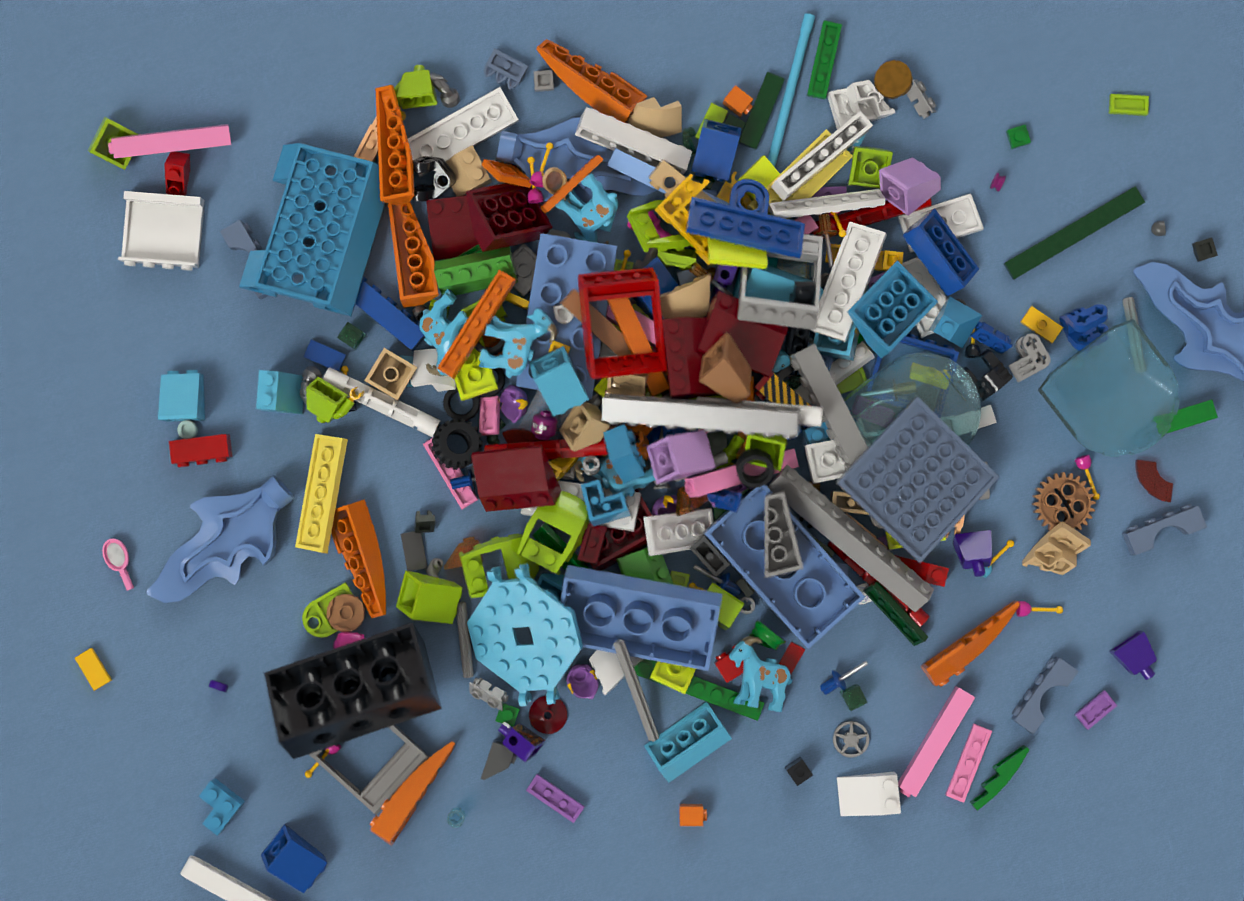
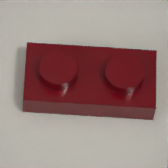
M591 523L588 524L578 561L593 565L598 564L608 530L607 527L600 525L593 527Z

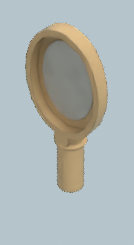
M557 167L549 168L543 175V186L551 194H555L567 182L565 173Z

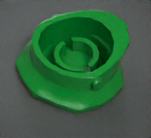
M759 621L755 622V628L749 634V636L761 639L762 643L757 644L777 650L781 644L786 643L783 638Z

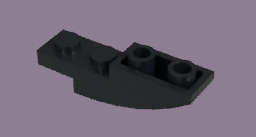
M814 281L795 282L793 293H790L789 302L812 305L816 286ZM788 326L787 354H795L808 347L811 329Z

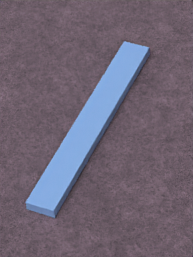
M615 148L607 166L654 188L650 184L651 179L648 176L655 167ZM667 177L664 181L665 186L672 187L675 184V179ZM661 187L658 190L664 194L666 193ZM705 192L717 203L729 205L728 202Z

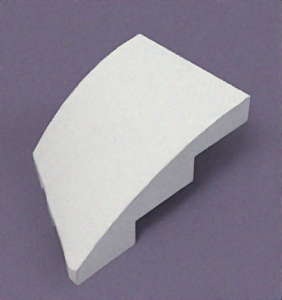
M870 80L855 82L845 89L827 93L837 130L860 111L870 122L895 113V110L886 104L883 100L884 97L875 89Z
M437 349L414 351L413 365L418 368L411 378L413 387L432 384L438 392L456 389L455 379L449 376L432 375L426 368V364H430L432 368L433 365L437 366Z
M596 650L589 658L595 670V675L602 684V692L606 696L625 677L616 653ZM630 656L634 667L643 660V658Z

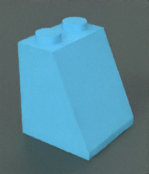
M564 346L529 362L533 379L553 416L564 414L568 409L581 406L585 401L589 400Z
M186 370V374H179V371H167V375H161L158 420L166 422L205 420L204 375L198 373V370Z
M259 370L256 409L265 412L303 414L304 401L300 396L303 376L279 371Z

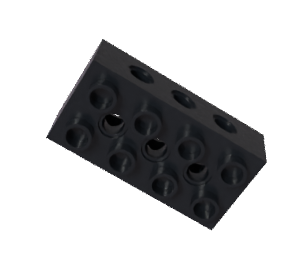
M413 622L264 673L278 742L292 759L442 709L425 643Z

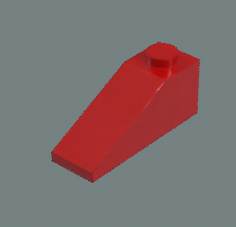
M896 556L925 582L945 587L949 568L925 562L919 563L917 560Z

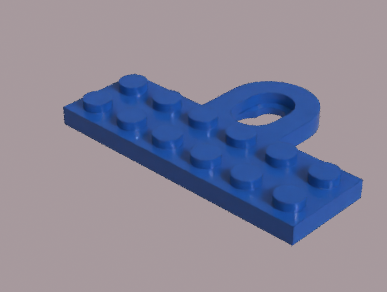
M743 179L734 184L730 193L729 205L692 197L686 232L800 259L805 223L768 215L769 193L767 189L755 180ZM746 192H751L755 195V200L758 203L757 209L747 210L741 205L740 199L744 197Z

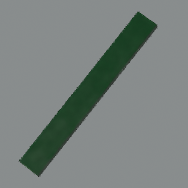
M1135 186L1005 262L1004 266L1014 280L1142 205L1145 201Z

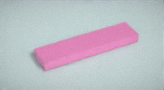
M433 438L423 443L460 508L464 509L479 500L474 491H472L471 486L452 489L450 479L463 477L464 474L461 469L453 470V467L446 468L444 463L442 465L439 463L440 460L438 458L435 459V452L432 451Z
M973 723L947 788L946 796L963 803L965 802L992 734L991 730Z

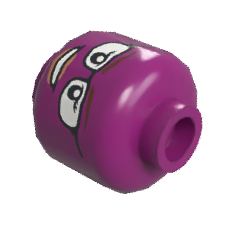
M541 410V413L533 416L531 432L538 439L549 440L550 437L556 434L558 420L552 415L551 411Z

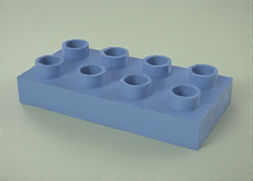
M541 233L527 316L532 315L535 309L539 308L550 317L557 328L555 341L571 346L568 355L586 390L588 399H592L596 379H591L586 367L582 323L575 316L567 324L559 323L555 319L553 306L562 305V300L572 289L579 293L578 274L614 271L618 246ZM607 300L589 301L606 318ZM527 318L526 324H534V321ZM550 332L533 340L531 350H534L532 361L549 353L551 345L549 343L551 338ZM592 333L595 359L600 356L602 341ZM528 361L527 367L520 375H517L516 386L539 390L529 365L531 361Z
M766 485L751 488L741 497V504L737 512L727 510L702 533L803 646L809 649L857 606L865 596L791 513L790 517L803 569L765 578V495L773 492Z
M568 565L564 576L561 603L575 611L583 647L616 653L613 643L621 639L625 641L629 655L632 657L709 670L722 594Z

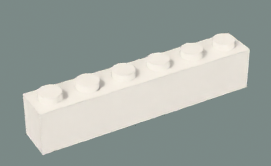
M588 107L585 108L581 115L575 133L576 136L614 151L617 148L654 167L664 159L682 175L687 170L692 154L691 150L682 145L669 142L665 138L657 137L648 131L640 130L629 123L621 122L612 116L604 115Z
M861 111L858 112L776 179L771 188L782 201H785L863 137L873 126L872 123Z

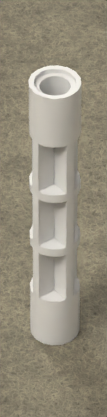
M330 367L323 377V380L346 393L348 398H350V390L358 386L355 390L356 395H359L362 391H364V395L355 401L411 428L416 426L418 431L432 438L441 420Z
M697 397V400L733 403L728 399ZM747 400L740 402L741 404L801 408L800 424L822 426L823 407Z

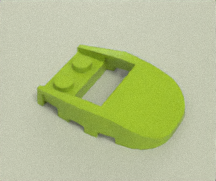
M654 200L630 209L627 218L644 252H648L649 248H657L659 252H667V249L683 251L687 246L693 248L681 234L664 238L659 237L648 212L655 210L664 200Z
M561 491L555 505L538 507L526 524L517 553L559 575L561 573L559 571L565 562H569L578 546L580 547L583 541L582 537L590 521L585 502L568 492ZM538 519L571 535L563 554L529 538Z
M510 534L500 538L498 536L490 538V541L473 546V550L465 554L463 552L459 553L468 593L471 598L484 597L488 591L480 554L501 549L508 579H518L515 569L520 568L521 564H528L530 577L532 579L536 577L539 564L517 553L523 534Z

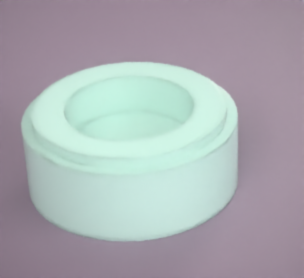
M184 420L178 425L177 431L183 439L194 438L198 433V427L193 421Z

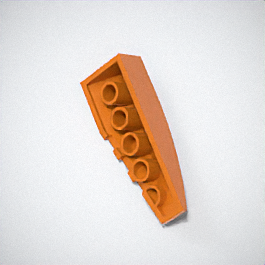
M548 39L537 46L536 50L558 77L588 105L604 115L612 116L616 120L628 123L636 104L646 100L648 97L613 72L608 74L601 70V66L597 64L592 66L584 62L585 58L579 55H570L569 50Z
M387 85L375 88L380 201L397 205L410 202L414 197L413 157L394 86Z
M411 202L397 205L388 204L400 301L403 308L423 305L439 296L438 284L434 273L435 262Z
M365 499L336 508L331 531L336 549L339 554H343L346 560L344 565L347 570H351L354 576L352 581L355 587L361 590L362 594L360 597L370 617L375 618L386 615V590L381 552Z
M1012 601L922 664L920 667L931 683L936 687L938 685L942 687L950 681L949 677L954 674L957 676L964 672V667L980 655L1000 634L1019 607V602Z
M453 741L421 764L403 782L391 799L385 800L381 806L383 811L379 817L376 815L370 823V831L389 845L392 846L415 812L417 801L423 799L428 789V784L431 785L437 777L438 769L443 767L456 745Z

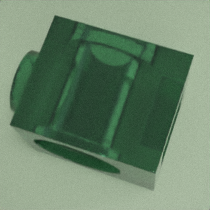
M347 322L337 338L356 350L366 334Z
M858 684L846 688V691L842 690L839 692L849 711L868 703Z

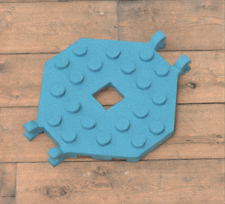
M521 564L520 568L515 569L518 579L502 580L500 567H493L492 571L487 572L488 579L492 581V585L467 622L475 658L519 691V706H527L528 701L533 700L530 691L547 690V704H555V699L560 698L557 685L583 648L575 611L569 606L566 607L560 603L558 598L548 590H543L536 585V581L530 577L528 564ZM530 627L533 644H520L516 639L514 628Z

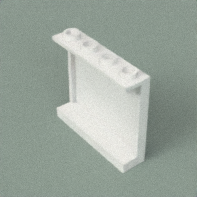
M124 191L123 199L126 200L122 256L118 257V260L124 262L126 266H136V263H141L143 267L155 268V265H162L164 269H174V266H179L181 270L187 271L199 268L205 200L194 196Z

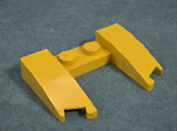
M690 174L655 211L667 224L670 223L696 249L695 252L710 265L711 263L708 262V239L704 236L686 232L689 212L684 208L691 201V198L696 197L710 182L704 179L702 184L691 180L693 175Z

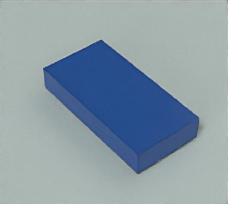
M310 340L303 357L327 368L330 367L340 371L347 355L314 340Z

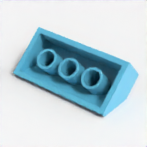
M705 702L661 733L659 739L654 742H648L644 747L660 773L670 783L732 738L709 704Z

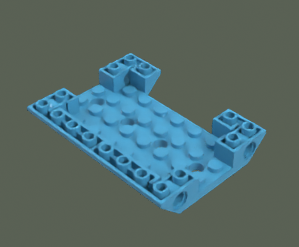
M301 143L283 145L273 181L285 184V190L266 250L250 251L239 288L277 297L280 294L311 302L316 308L352 316L385 206V202L380 201L379 165L372 161ZM330 167L336 169V173L332 176L326 174V170ZM318 203L326 205L322 211L315 210V206ZM308 238L315 240L314 245L311 247L304 245L305 240ZM297 274H301L304 277L300 283L293 282V277Z

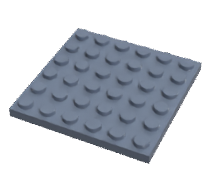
M915 396L836 483L911 556L921 563L993 485L999 476L919 397Z

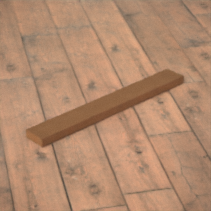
M572 289L562 300L561 304L582 323L580 296L575 289ZM589 303L592 333L617 356L632 355L623 334ZM663 372V375L669 386L668 376ZM669 389L661 392L662 398L670 392Z

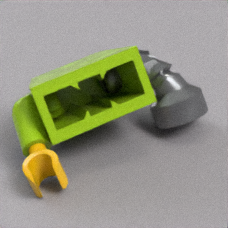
M415 65L414 71L405 72L402 75V79L394 87L402 120L406 119V113L401 110V107L402 109L437 105L435 87L439 92H442L440 99L443 106L447 108H452L459 104L460 96L458 91L454 88H449L450 86L446 83L448 81L439 74L430 73L429 70H425L423 65Z
M308 366L302 373L303 382H301L300 396L307 405L308 411L316 415V419L320 423H328L333 419L337 420L344 417L355 404L354 401L364 395V391L356 395L355 390L358 388L357 386L350 390V398H347L348 395L323 380L321 372L314 366Z

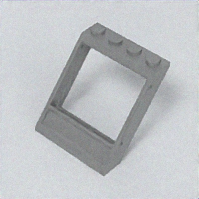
M804 234L800 259L767 251V257L814 263L813 281L816 286L813 305L745 296L748 267H741L737 319L816 330L819 313L823 236Z
M397 725L388 728L401 738L405 744L362 791L319 755L322 750L309 755L369 810L377 815L382 810L381 806L385 800H390L403 782L429 758L422 748Z

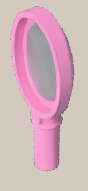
M118 539L107 540L102 549L103 558L109 568L119 571L126 590L129 591L134 586L126 569L129 564L127 548Z

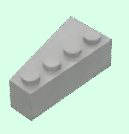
M784 490L765 495V578L803 569Z

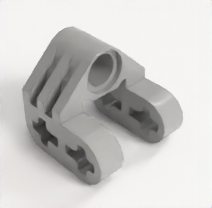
M1030 333L1016 341L1015 348L1021 358L1008 367L1017 382H1020L1046 368L1050 364V356L1040 338Z

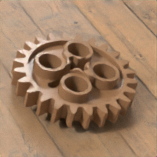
M1061 472L1060 478L1057 473H1054L1053 479L1047 476V483L1041 481L1042 488H1035L1039 494L1033 495L1037 502L1032 503V505L1038 508L1033 513L1040 514L1036 520L1043 519L1044 521L1041 526L1048 524V531L1061 523L1057 520V514L1062 511L1065 515L1064 523L1073 529L1082 530L1080 524L1088 525L1085 519H1092L1093 517L1089 512L1095 511V509L1091 508V505L1096 504V502L1090 499L1095 494L1088 493L1092 487H1085L1086 480L1079 482L1080 476H1076L1073 479V473H1069L1066 477L1065 472ZM1065 485L1071 488L1069 495H1065L1063 492ZM1055 488L1058 490L1060 497L1055 493ZM1049 495H1052L1055 499L1053 505L1047 503ZM1062 500H1067L1066 507H1061ZM1076 501L1081 504V509L1078 512L1073 508V504ZM1068 510L1073 514V518L1070 517Z

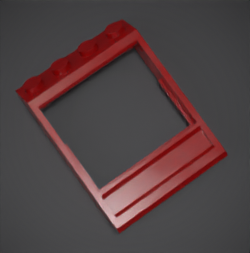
M653 267L578 274L586 367L591 379L666 371L659 280ZM651 295L656 352L594 359L589 301Z

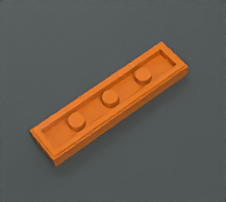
M600 155L594 156L553 194L540 209L544 213L549 212L603 161V158Z

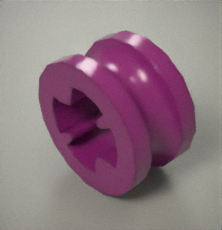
M997 172L990 188H996V191L999 192L1006 176H1000Z

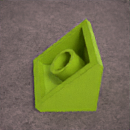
M712 582L706 591L722 594L717 626L726 631L730 628L745 603Z

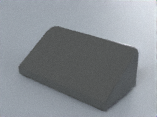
M415 531L402 533L401 540L407 571L427 568L422 534L415 533Z

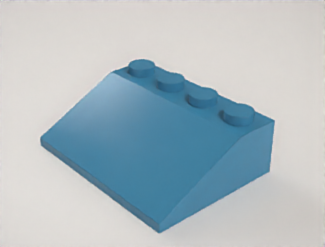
M897 260L847 313L867 345L880 358H883L938 301Z

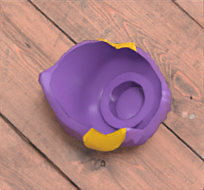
M515 385L507 386L499 399V402L502 403L500 407L502 413L512 423H516L527 412L528 397L520 387Z
M665 495L656 500L651 512L652 516L684 512L689 508V505L676 495Z
M585 664L574 665L569 670L566 682L571 693L578 698L594 699L599 686V679L595 675V670H592L589 665Z

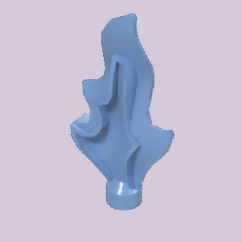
M581 117L571 118L552 128L536 133L519 135L507 131H502L496 161L517 165L530 179L531 172L530 164L527 162L528 157L532 156L535 159L533 163L534 173L539 171L547 150L546 144L551 142L554 147L550 150L543 173L549 168L557 167L565 173L568 181L594 156L600 155L603 161L589 174L592 173L596 180L602 183L604 190L617 191L633 196H646L658 191L607 166L614 152L613 150L575 135ZM579 183L573 188L574 192L584 203L592 199V190L589 187ZM536 187V189L542 191L543 203L553 195L544 187Z
M1151 262L1135 268L1133 274L1145 288L1154 306L1161 314L1175 324L1184 335L1186 345L1179 354L1173 357V360L1187 369L1225 373L1244 382V310L1240 313H1234L1229 308L1226 300V289L1221 282L1213 288L1202 289L1176 269L1162 263Z
M273 475L261 487L247 493L232 496L204 497L192 503L190 508L197 512L203 521L200 531L170 556L158 579L147 590V595L163 603L179 602L193 594L214 577L226 578L229 582L236 585L240 579L242 563L248 557H256L262 565H267L274 557L277 547L276 522L279 511L294 499L291 491L278 477Z

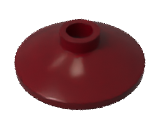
M542 696L533 702L529 710V719L537 731L544 734H553L563 728L567 720V709L560 699H555V704H547L546 696ZM546 712L551 713L552 717L550 719L544 717Z

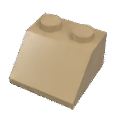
M473 145L456 153L446 161L456 175V182L451 187L456 197L466 196L467 190L482 188L492 183Z
M384 348L364 381L394 399L399 400L418 367Z
M585 402L581 406L573 407L559 431L571 450L577 451L600 442L604 436L603 432L608 431L610 425L607 421H602V413L597 406Z

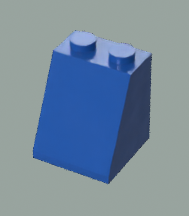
M705 119L691 171L700 177L708 175L717 181H729L742 128Z
M657 256L644 267H653L659 280L660 295L673 291L675 287L679 286ZM651 295L631 297L653 321Z
M285 824L261 854L266 870L303 894L312 887L315 878L325 870L327 865L324 854Z

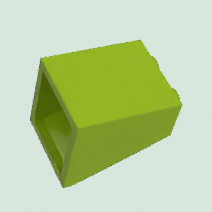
M763 433L747 435L745 451L757 448L766 451L773 460L774 470L781 471L787 440L780 434L770 437L763 436ZM760 460L748 462L749 464L767 468L766 463Z
M405 570L396 607L412 620L453 624L454 618L457 615L458 602L462 596V587L454 581Z

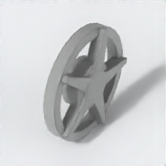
M846 721L835 729L833 744L841 755L857 757L867 749L869 734L860 723ZM850 724L848 732L844 735L838 734V731L843 726ZM853 724L861 727L865 734L857 735L853 732ZM836 736L842 738L845 743L842 750L837 746ZM866 737L865 745L860 750L857 745L859 739ZM848 747H855L858 753L847 754L844 751Z

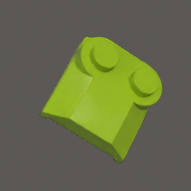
M854 146L848 185L880 189L879 170L891 165L893 152L878 148Z
M686 248L683 251L667 249V252L658 251L657 257L665 267L676 266L678 269L685 271L694 266L697 253L695 252L696 250Z

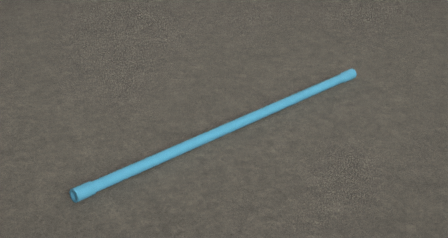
M805 13L795 56L768 160L774 167L777 163L808 39L815 20V16ZM739 267L738 275L736 278L733 290V297H736L734 292L741 279V267Z

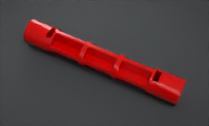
M931 198L915 211L931 207ZM885 201V205L875 208H860L840 214L838 218L843 230L846 231L849 222L867 226L905 213L890 202ZM827 218L829 237L839 234L835 218ZM816 221L815 223L819 228L811 234L823 236V239H825L823 221Z
M604 436L600 442L577 451H572L565 439L491 444L484 447V451L542 445L548 459L609 455Z
M828 542L827 546L866 583L870 585L877 581L834 543ZM878 582L919 627L929 619L930 616L922 608L914 612Z

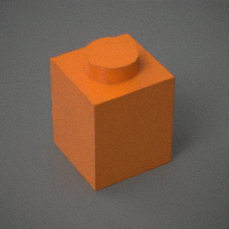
M735 85L723 100V105L741 118L743 114L747 115L753 108L751 105L753 98Z
M679 804L680 826H703V821H707V809H703V804Z

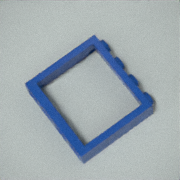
M907 334L899 343L949 357L945 373L949 374L948 387L946 390H939L934 413L940 418L959 352L949 345L941 347L936 345L937 342L926 339L924 342L918 340V336ZM877 354L865 393L876 392L873 388L882 358ZM887 394L867 397V399L904 409L911 402Z

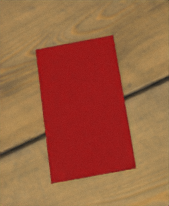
M791 642L779 664L786 666L790 674H792L805 649Z

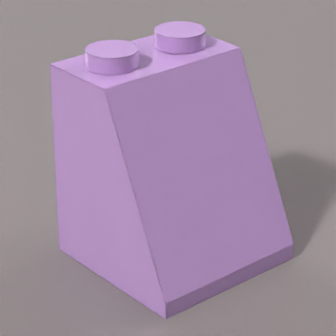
M914 158L879 170L880 191L884 195L885 200L908 216L941 190V177L939 174Z
M704 430L667 436L646 447L656 484L705 473L716 468L709 440Z

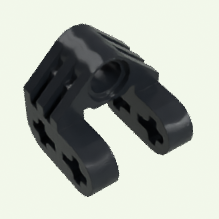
M422 156L413 160L414 172L428 173L433 170L436 173L434 174V185L423 184L414 187V197L411 200L428 201L436 199L455 184L456 175L443 158ZM443 175L447 177L448 184L443 182Z
M989 349L981 354V359L991 371L978 380L967 367L958 372L961 380L980 402L993 395L1013 378L1007 368L1003 366V363Z

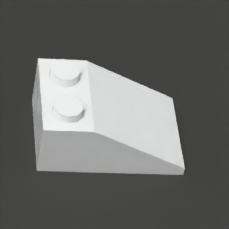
M895 772L837 777L840 816L901 814L898 779Z

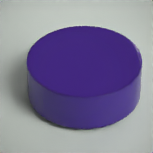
M210 680L208 685L210 688L227 693L229 687L227 684L215 680Z

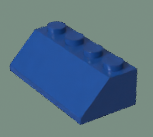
M935 208L910 226L903 234L906 242L911 246L917 257L922 261L928 272L934 277L947 296L964 288L979 270Z

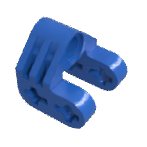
M1102 304L1094 305L1088 309L1084 307L1076 308L1059 317L1060 324L1068 341L1078 351L1089 350L1105 342L1109 337L1108 327L1102 324L1108 319V309Z

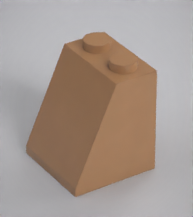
M728 333L703 355L699 381L733 403H740L742 400L747 399L750 394L752 368Z

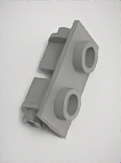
M913 79L912 82L914 84L906 94L911 102L916 99L919 100L913 106L919 116L925 119L930 116V111L931 113L937 112L935 110L936 104L931 97L928 98L925 91L927 89L923 82Z
M475 678L473 683H469L470 694L475 699L487 702L494 709L503 710V702H507L509 699L507 692L496 686L490 691L492 684L482 678Z

